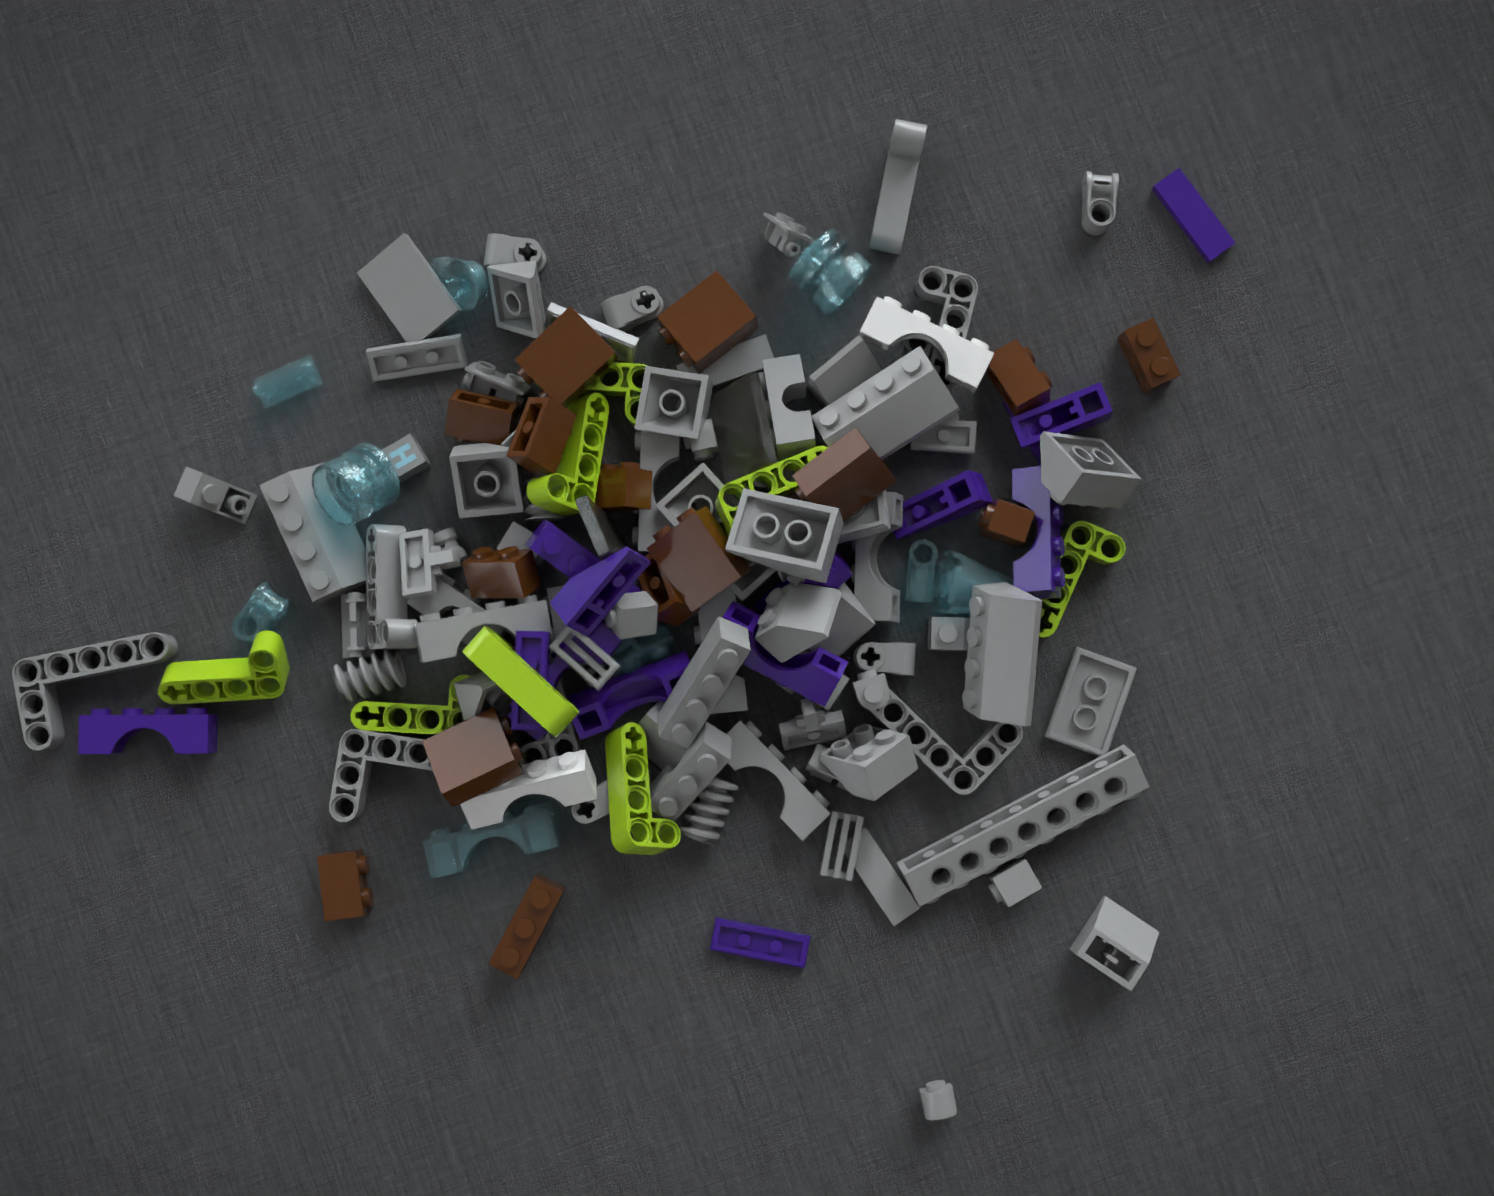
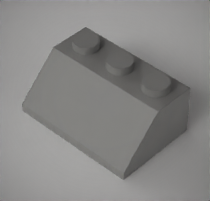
M1043 431L1040 436L1041 482L1050 491V497L1061 505L1074 504L1082 507L1096 506L1105 509V507L1120 509L1141 481V478L1103 439Z

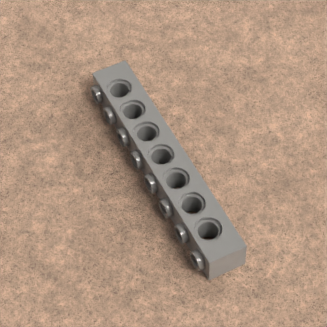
M1123 744L896 863L918 905L931 904L939 900L943 894L953 889L965 887L970 880L982 874H989L995 871L999 865L1011 859H1018L1024 856L1028 850L1037 845L1051 842L1060 833L1068 829L1080 827L1085 820L1097 814L1107 813L1114 805L1139 796L1141 791L1150 786L1136 755ZM1114 778L1113 783L1110 786L1105 787L1107 781ZM1086 793L1083 800L1076 802L1081 794ZM1057 808V811L1053 816L1047 817L1048 813L1052 809ZM1029 823L1027 829L1018 832L1022 825ZM1001 838L997 845L990 847L993 840ZM972 853V856L968 860L961 861L963 856ZM944 868L941 874L932 876L937 869Z

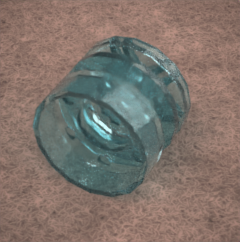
M834 228L825 232L821 237L816 238L813 243L811 242L799 255L795 265L788 274V279L792 283H797L804 278L799 286L802 292L809 290L815 285L818 287L812 297V302L826 315L835 311L860 286L873 268V265L859 252H854L846 259L842 257L849 242L844 239L834 246L840 235Z
M362 443L356 445L351 450L343 452L341 456L332 458L319 465L312 473V487L320 507L330 519L344 527L356 525L368 518L373 512L380 511L384 506L394 503L399 496L400 484L391 461L380 449L372 444Z

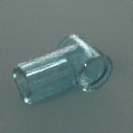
M917 540L908 547L904 601L933 603L938 550L935 544L929 540ZM919 545H925L930 550V559L925 563H919L914 557V550Z

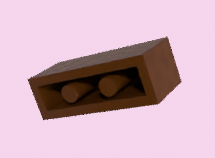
M538 873L533 878L488 964L518 979L567 888Z

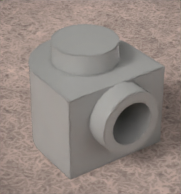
M712 418L706 419L699 440L683 438L686 450H692L695 461L713 458V453L720 452Z
M876 669L857 674L859 681L852 682V686L858 703L869 710H877L885 706L890 697L885 674L877 675Z
M936 1080L926 1083V1088L919 1089L923 1113L927 1120H941L957 1114L951 1083L945 1084L944 1080Z

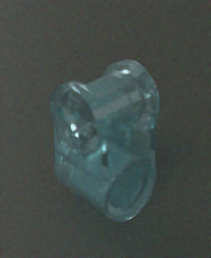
M267 581L263 582L257 587L247 604L235 617L232 623L233 634L242 641L253 643L256 634L265 630L271 631L275 624L287 613L292 605V600L289 598L284 599L270 588L271 585ZM254 619L257 629L253 635L247 636L244 632V626L249 620Z

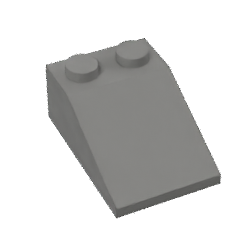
M743 488L725 550L726 552L795 577L827 583L844 522L839 508Z

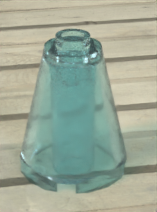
M946 551L944 555L949 557L946 563L939 562L934 576L932 597L937 598L938 606L932 605V607L939 614H970L969 602L972 597L973 585L1002 582L1013 585V579L957 551Z

